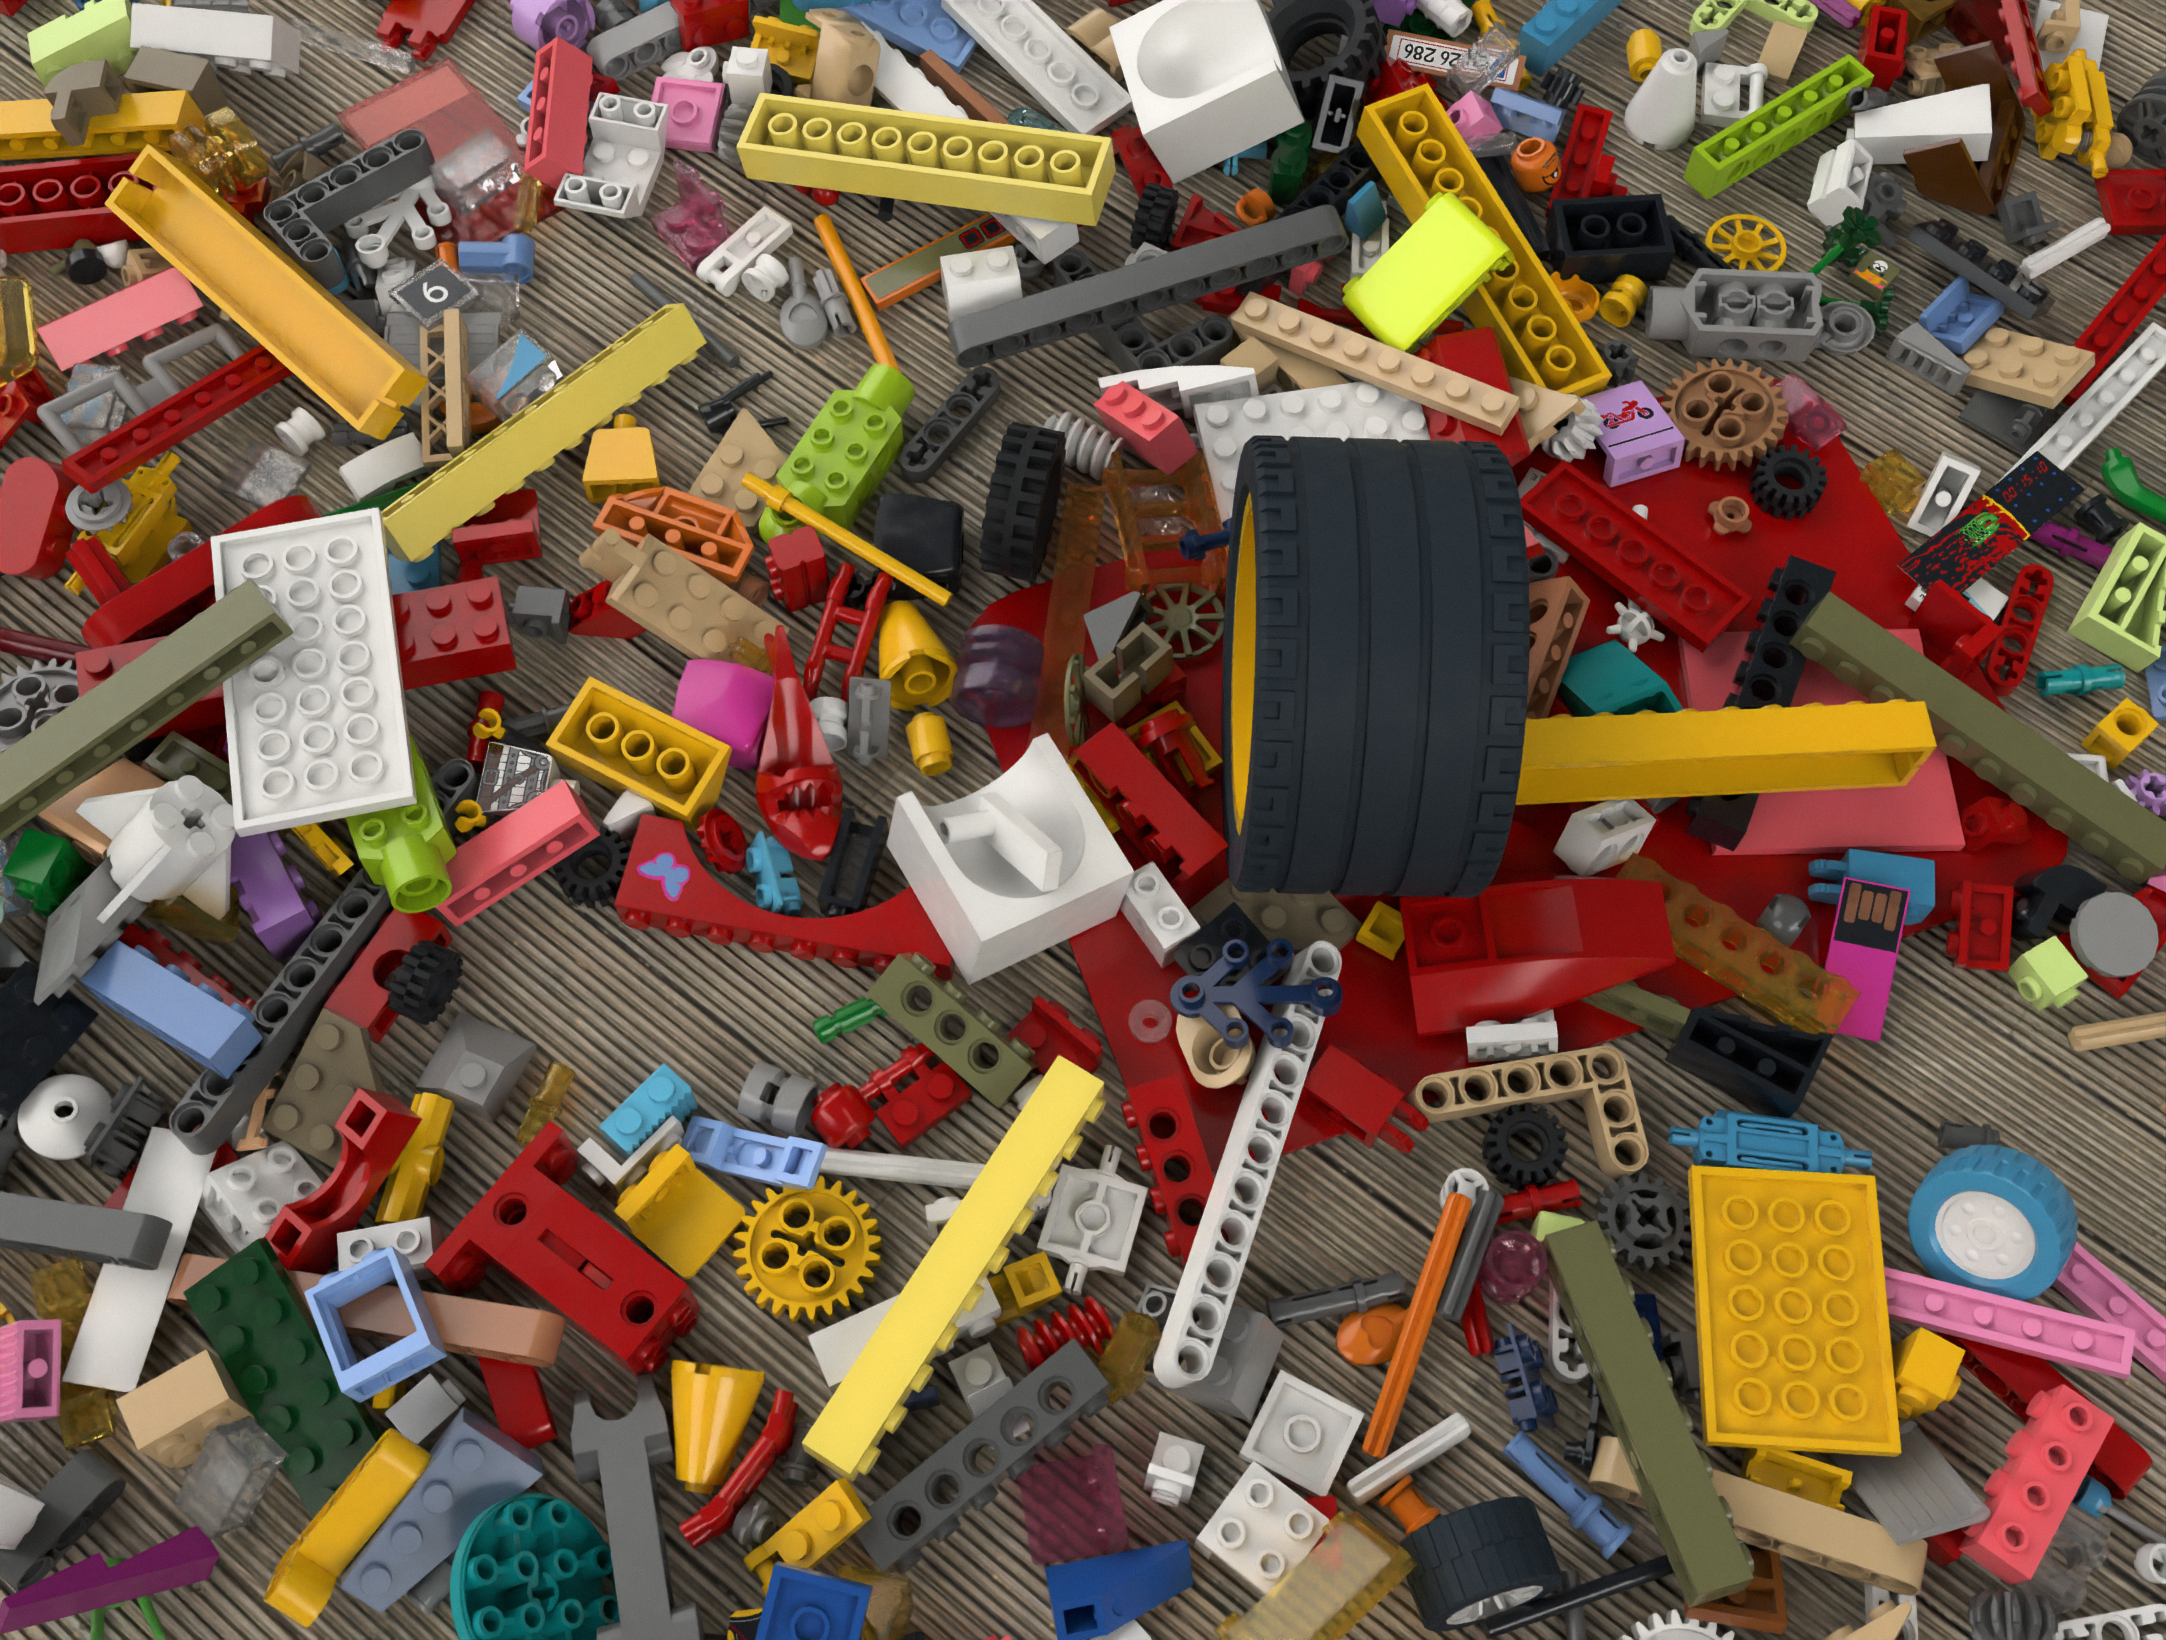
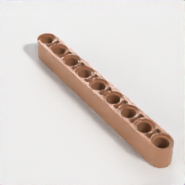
M183 1254L166 1300L175 1305L192 1309L183 1292L225 1263L227 1259ZM285 1269L312 1315L304 1292L318 1285L319 1280L326 1275ZM381 1285L338 1308L342 1323L349 1336L396 1343L417 1332L399 1287ZM422 1291L446 1352L476 1357L481 1356L544 1368L554 1367L567 1319L563 1316L538 1309Z

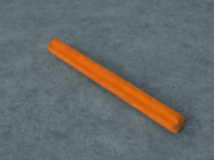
M1450 1192L1447 1196L1361 1447L1362 1452L1377 1459H1383L1387 1455L1472 1204L1470 1198L1460 1193Z

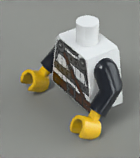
M486 708L478 714L481 719L489 722L491 728L476 723L473 726L474 735L481 739L489 738L490 736H494L496 739L495 742H489L477 801L463 800L455 809L456 812L466 814L469 817L461 816L456 820L455 827L457 830L468 832L474 826H477L478 830L482 832L562 780H565L578 796L580 795L579 781L560 779L557 763L546 749L508 725L501 727V717L494 709Z

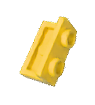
M755 15L752 21L755 36L750 48L768 49L770 63L786 70L793 83L812 84L820 32L808 25L797 26L785 23L776 17L769 16L765 18Z

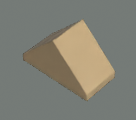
M1774 20L1757 62L1767 66V79L1784 85L1787 84L1808 35L1807 30Z

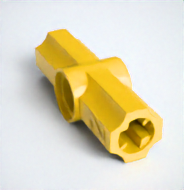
M427 1092L415 1094L411 1110L421 1117L422 1121L387 1175L388 1181L374 1221L378 1226L421 1217L429 1188L437 1184L442 1173L445 1158L442 1146L455 1107L452 1100Z

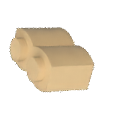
M1095 8L1066 28V34L1118 83L1125 77L1109 27L1117 24L1118 21L1112 14Z

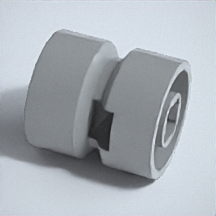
M758 1061L750 1071L740 1093L738 1114L760 1123L770 1119L773 1128L792 1136H798L806 1126L809 1115L814 1108L811 1101L818 1096L819 1085L817 1082L796 1074L786 1078L784 1069ZM777 1090H779L778 1093H777V1095H776V1098H775V1100H774L773 1105H771V1103H772V1101H773V1099H774V1097H775V1094H776Z

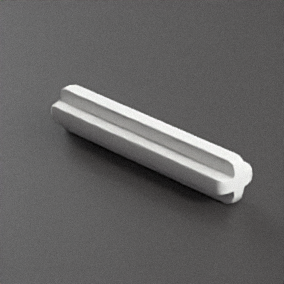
M2101 217L2090 221L2023 259L2022 264L2019 266L2020 273H2023L2026 279H2033L2107 237V232L2111 230L2110 224L2106 223L2104 218Z
M1454 1413L1349 1480L1346 1485L1349 1495L1357 1505H1363L1402 1480L1408 1474L1416 1471L1467 1438L1471 1433L1469 1424L1460 1413Z

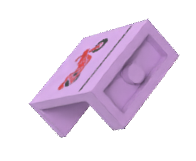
M1642 380L1582 397V399L1592 402L1597 408L1596 412L1600 413V416L1604 419L1598 426L1603 435L1595 437V439L1607 455L1603 479L1610 488L1680 466L1685 438Z

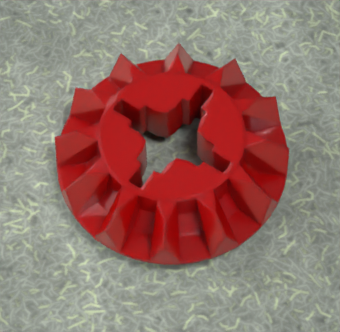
M718 808L711 809L699 817L700 827L696 832L702 841L700 848L705 850L707 862H714L715 869L718 872L725 871L730 875L742 870L746 864V838L739 824L727 812Z

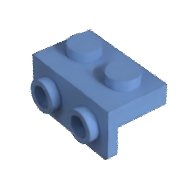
M1959 275L1923 310L1919 318V324L1952 353L1963 355L2005 312L2004 303L1996 298L1970 293L1969 280Z

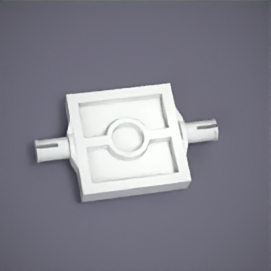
M1112 1145L1104 1146L1098 1169H1080L1066 1164H1062L1037 1245V1253L1045 1251L1046 1255L1061 1259L1070 1265L1065 1284L1062 1288L1064 1292L1069 1294L1071 1293L1075 1277L1077 1279L1073 1295L1079 1296L1082 1294L1081 1291L1087 1270H1100L1124 1277L1148 1194V1187L1127 1182L1116 1174L1123 1152L1116 1146L1111 1162H1109Z

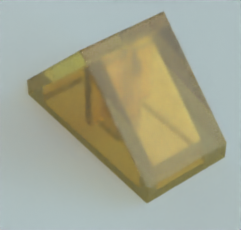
M849 1565L837 1568V1577L873 1586L861 1633L864 1640H902L914 1610L910 1578Z

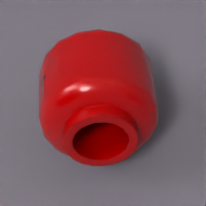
M837 1082L811 1101L814 1108L809 1115V1120L829 1147L840 1148L846 1144L850 1150H853L872 1135L868 1127L874 1122L876 1114L854 1085L849 1084L842 1087Z

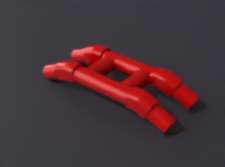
M847 562L840 564L836 576L833 577L829 586L819 627L805 665L803 688L809 701L817 698L819 684L822 680L826 663L825 659L848 664L842 682L840 699L849 705L850 677L863 678V670L877 623L893 582V577L886 572L878 574L874 586L871 587L864 607L865 611L842 606L849 590V584L855 572V567ZM837 621L860 626L853 649L831 644Z
M776 1390L766 1426L728 1481L709 1504L678 1525L687 1542H690L694 1550L714 1536L716 1538L733 1526L740 1509L750 1499L780 1455L783 1456L790 1447L795 1432L794 1422L799 1407L798 1403L793 1402L794 1393Z

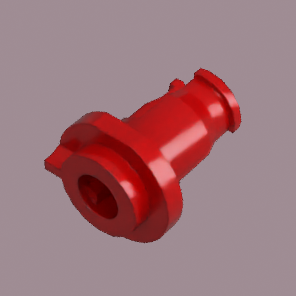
M1176 708L1166 711L1143 724L1137 730L1141 737L1135 743L1136 747L1143 754L1152 752L1165 778L1186 800H1190L1195 795L1173 757L1174 755L1180 753L1199 789H1209L1215 785V781L1213 778L1209 779L1205 771L1204 761L1188 733L1197 723L1192 712L1180 714Z

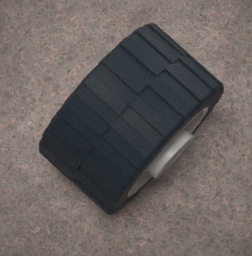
M1503 1497L1459 1509L1409 1533L1399 1542L1396 1549L1425 1629L1433 1632L1450 1631L1481 1623L1482 1619L1545 1597V1595L1554 1591L1557 1586H1560L1563 1580L1562 1572L1534 1502L1527 1497Z

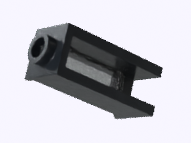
M845 809L817 897L820 912L826 918L844 916L865 910L882 852L889 836L887 817L878 815L874 827L857 823L854 809Z

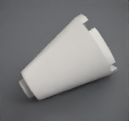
M1681 48L1669 49L1664 52L1629 102L1625 110L1623 123L1627 133L1637 143L1643 145L1644 141L1655 144L1654 149L1668 150L1681 146L1689 139L1695 127L1697 60L1692 53Z

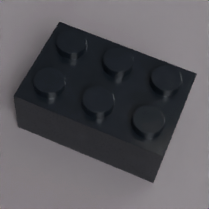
M1662 194L1553 199L1545 233L1550 248L1553 271H1558L1562 280L1569 279L1574 274H1577L1580 280L1590 284L1614 283L1620 275L1624 274L1633 275L1641 281L1665 280L1675 254V248Z

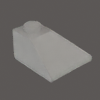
M459 1012L415 1087L421 1092L437 1094L452 1100L456 1107L494 1123L537 1046L530 1041Z

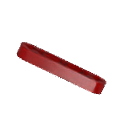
M2026 565L2012 582L2008 593L2009 599L2004 605L1998 626L2004 631L1988 652L1982 670L1994 693L1999 697L2012 694L2023 680L2050 599L2054 578L2051 572L2041 565ZM2030 580L2036 582L2035 588H2037L2032 596L2025 595L2029 590ZM2024 608L2031 614L2032 621L2026 622L2018 619L2014 615L2013 609ZM2011 638L2018 641L2022 651L2012 652L2008 650L2003 644V639ZM2003 664L2010 665L2004 676L2006 681L1999 679L2000 673L1998 671Z

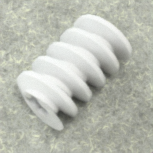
M1066 411L1060 419L1057 418L1056 413H1053L1046 420L1043 428L1065 432L1066 457L1064 463L1069 467L1077 465V469L1082 473L1090 471L1091 476L1096 480L1104 478V482L1110 480L1122 459L1125 439L1120 437L1111 445L1112 434L1110 431H1105L1100 438H1097L1098 425H1091L1085 432L1083 431L1085 425L1083 418H1078L1072 426L1070 425L1071 412Z

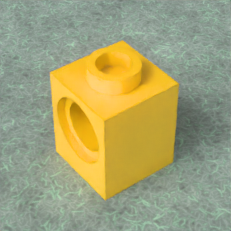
M2126 697L2096 725L2080 745L2092 755H2105L2106 765L2113 771L2159 726V723L2150 717L2146 710L2137 706Z

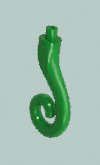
M2119 448L2107 450L2104 453L2106 462L2101 466L2100 471L2111 494L2124 506L2166 525V499L2142 485L2132 459L2122 457Z

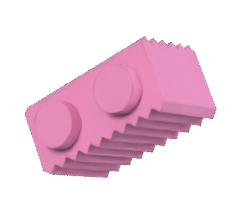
M19 1320L0 1327V1423L42 1421L60 1416L61 1320Z

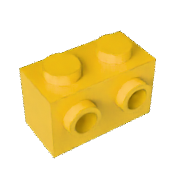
M1923 1327L1918 1328L1893 1346L1892 1357L1898 1417L1902 1419H1908L1909 1417L1915 1419L1928 1410L1933 1412L1939 1403L1944 1400L1950 1402L1961 1383V1377L1956 1373L1966 1350Z

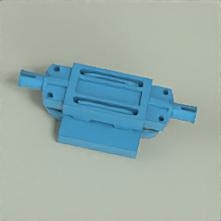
M1717 1109L1713 1117L1703 1116L1699 1121L1697 1129L1670 1126L1668 1137H1670L1668 1139L1669 1145L1693 1147L1692 1162L1696 1166L1841 1174L1844 1166L1870 1170L1872 1165V1159H1870L1872 1157L1871 1151L1847 1149L1844 1147L1840 1133L1818 1130V1124L1806 1123V1120Z

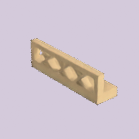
M459 308L443 310L444 324L419 326L420 372L429 379L421 391L422 463L425 468L445 466L471 447L468 327ZM444 337V352L438 355L430 349V338ZM443 367L445 368V385L439 389L431 383V377ZM442 401H445L446 419L439 423L432 417V411ZM443 435L447 436V448L450 453L433 455V445Z

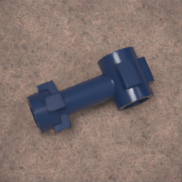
M1231 518L1222 522L1224 529L1222 531L1199 536L1197 529L1187 531L1185 536L1179 538V549L1183 559H1194V562L1201 561L1206 558L1205 551L1228 546Z

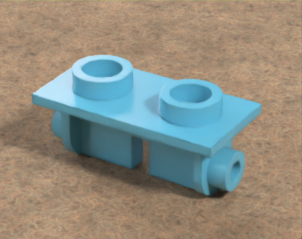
M759 831L751 846L746 850L745 856L747 869L750 873H753L757 886L755 892L757 906L769 912L777 914L778 912H784L785 916L794 917L801 913L800 907L803 905L796 877L781 878L780 876L781 874H791L794 870L789 851L780 845L774 836L765 839L763 831Z

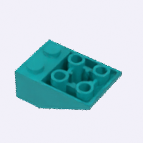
M1616 639L1570 657L1557 690L1574 717H1588L1601 712H1610L1614 715H1632L1644 710H1652L1656 713H1675L1683 709L1667 682Z

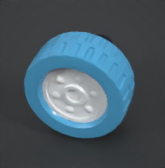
M1991 1144L1971 1145L1967 1148H1960L1938 1161L1924 1177L1913 1195L1907 1216L1908 1232L1914 1251L1924 1267L1937 1280L2023 1302L2041 1295L2061 1274L2076 1245L2077 1229L2079 1227L2078 1217L2075 1212L2076 1208L2068 1190L2048 1167L2019 1150Z

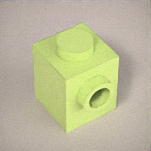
M2055 935L2023 953L2009 967L2007 972L2017 984L2022 997L2031 1002L2038 1012L2053 1003L2060 1009L2072 1002L2080 995L2076 988L2089 977Z

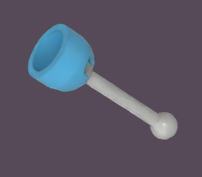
M2085 1475L2069 1506L2071 1509L2090 1518L2102 1517L2107 1513L2153 1542L2166 1544L2165 1537L2112 1506L2111 1494L2108 1488L2090 1475Z

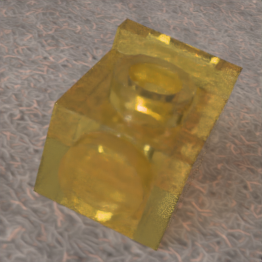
M1895 448L1867 464L1859 477L1863 484H1868L1869 490L1890 516L1898 511L1902 514L1909 511L1919 501L1918 493L1926 481Z

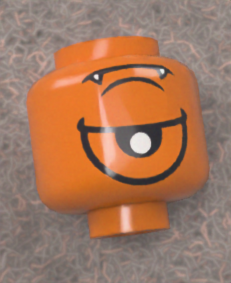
M1539 137L1528 138L1518 145L1511 156V168L1519 188L1525 192L1544 193L1555 185L1561 177L1562 166L1557 149L1552 142Z

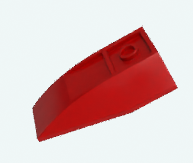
M1498 869L1490 885L1477 897L1457 898L1441 895L1436 897L1399 896L1418 1037L1465 1032L1466 1027L1475 1026L1478 1022L1487 1020L1498 1021L1501 1024H1514L1523 1019L1536 1016L1676 964L1661 882Z

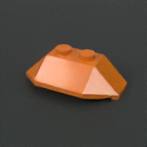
M667 486L638 490L623 496L621 493L610 495L592 525L593 530L599 535L609 528L617 530L622 539L636 548L649 533L725 585L739 580L755 550L736 510Z

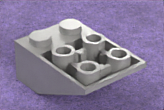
M110 855L48 917L33 1000L38 1006L52 993L60 998L77 979H80L95 964L98 957L123 934V930L148 907L143 901L129 896L104 924L96 919L122 890L110 874V870L113 868L110 862Z
M1147 1282L1112 1366L1206 1408L1251 1422L1285 1336L1266 1314L1232 1305L1209 1374L1202 1380L1180 1388L1172 1389L1165 1387L1155 1376L1153 1363L1177 1290ZM1193 1311V1320L1201 1329L1200 1317ZM1179 1354V1365L1184 1372H1187L1186 1361Z

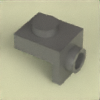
M2036 191L1996 203L2008 245L2023 241L2024 247L2047 240L2045 233L2058 228L2057 220L2048 223L2044 222Z

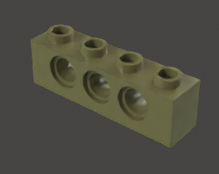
M910 952L899 953L866 994L997 1108L1008 1105L1014 1094L1022 1088L1040 1066L1032 1058L1036 1054L1035 1051L1022 1039L1014 1037L1011 1040L999 1029L1002 1023L992 1013L984 1008L977 1011L966 1001L969 997L968 993L958 984L951 980L945 983L933 972L936 966L919 952H915L914 955ZM921 985L928 988L932 995V1003L926 1010L920 1008L915 1002V992ZM952 1014L959 1015L965 1022V1032L960 1038L954 1037L948 1031L947 1022ZM985 1042L993 1044L998 1050L999 1059L995 1066L986 1065L980 1057V1049Z

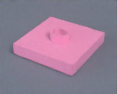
M656 77L651 101L668 104L669 106L665 148L714 153L727 96L725 83Z

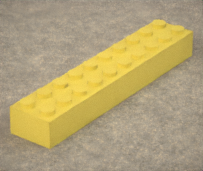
M761 92L736 146L746 178L1089 226H1097L1116 171L1112 138Z

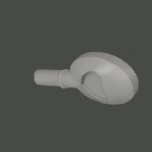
M792 257L788 260L791 280L790 289L793 295L782 306L780 325L783 336L791 346L800 350H811L818 347L827 335V313L820 308V300L807 293L808 285L805 281L802 259Z

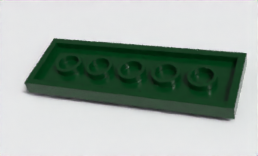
M267 1238L257 1239L185 1290L183 1294L313 1519L382 1434L363 1402L359 1403L341 1392L314 1318Z

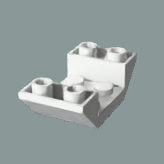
M599 92L588 117L593 140L583 162L585 165L584 173L582 176L570 173L564 174L553 200L554 205L623 219L642 216L664 162L669 116L668 104Z

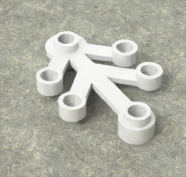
M435 172L385 200L388 201L400 197L398 201L387 205L383 201L344 223L348 236L358 239L355 247L360 261L366 264L367 267L376 269L387 263V258L389 257L388 245L404 221H406L412 231L411 235L417 249L429 250L436 245L437 240L433 228L426 226L414 207L419 197H421L427 205V214L432 225L444 226L452 220L449 206L441 202L434 191L439 184ZM385 220L377 234H368L370 225Z

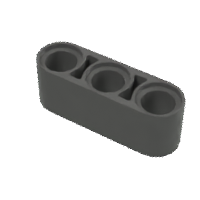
M86 1449L75 1455L35 1496L45 1505L38 1514L33 1528L24 1535L15 1550L0 1549V1576L16 1592L39 1582L117 1500L126 1487L127 1481L93 1449Z

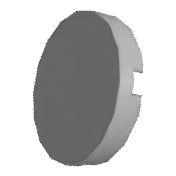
M2105 892L2083 901L2077 908L2079 910L2076 913V917L2072 918L2069 928L2071 945L2079 961L2087 968L2092 967L2095 971L2099 972V975L2107 978L2127 977L2145 969L2155 957L2159 942L2157 924L2149 909L2138 899L2122 892Z

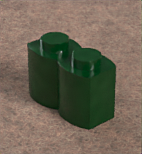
M1303 122L1276 135L1267 194L1275 204L1290 205L1303 192L1312 139V128L1309 122Z

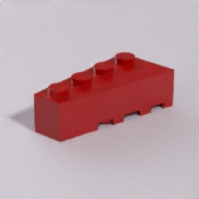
M1113 722L1073 751L1067 762L1148 863L1153 861L1174 890L1229 846L1160 773L1158 768L1136 747L1132 736L1125 729H1119Z

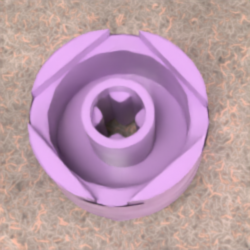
M510 0V8L513 11L512 25L516 35L536 51L540 50L557 36L582 51L587 46L588 41L585 38L589 29L593 31L595 26L594 10L588 0Z

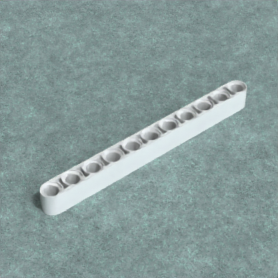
M1324 940L1316 941L1294 956L1293 962L1290 965L1291 968L1284 973L1281 985H1310L1315 979L1320 977H1329L1337 981L1342 967L1340 952L1330 942ZM1322 989L1317 993L1320 996L1326 997L1331 995L1333 991ZM1274 1004L1271 1014L1275 1018L1283 1017L1293 1024L1294 1040L1286 1048H1275L1269 1043L1267 1035L1265 1033L1263 1035L1154 1357L1153 1368L1155 1376L1165 1387L1175 1389L1202 1380L1209 1374L1325 1020V1017L1313 1013L1308 1004H1305V1006L1303 1004ZM1279 1028L1272 1034L1276 1037H1284L1288 1034V1031ZM1275 1072L1280 1077V1081L1276 1078ZM1261 1109L1266 1113L1268 1121L1262 1115ZM1248 1148L1252 1150L1255 1161L1249 1155ZM1235 1188L1241 1193L1242 1202L1236 1196ZM1221 1228L1226 1231L1229 1243L1222 1237ZM1207 1269L1214 1275L1215 1285L1208 1279ZM1193 1311L1200 1317L1201 1329L1193 1320ZM1179 1354L1186 1361L1187 1372H1184L1179 1365Z

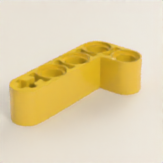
M392 1427L389 1428L286 1551L273 1572L263 1601L305 1628L310 1626L331 1597L337 1577L417 1482L429 1464L432 1454Z

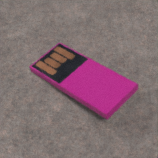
M1843 877L1812 1028L1876 1042L1880 1041L1911 890Z

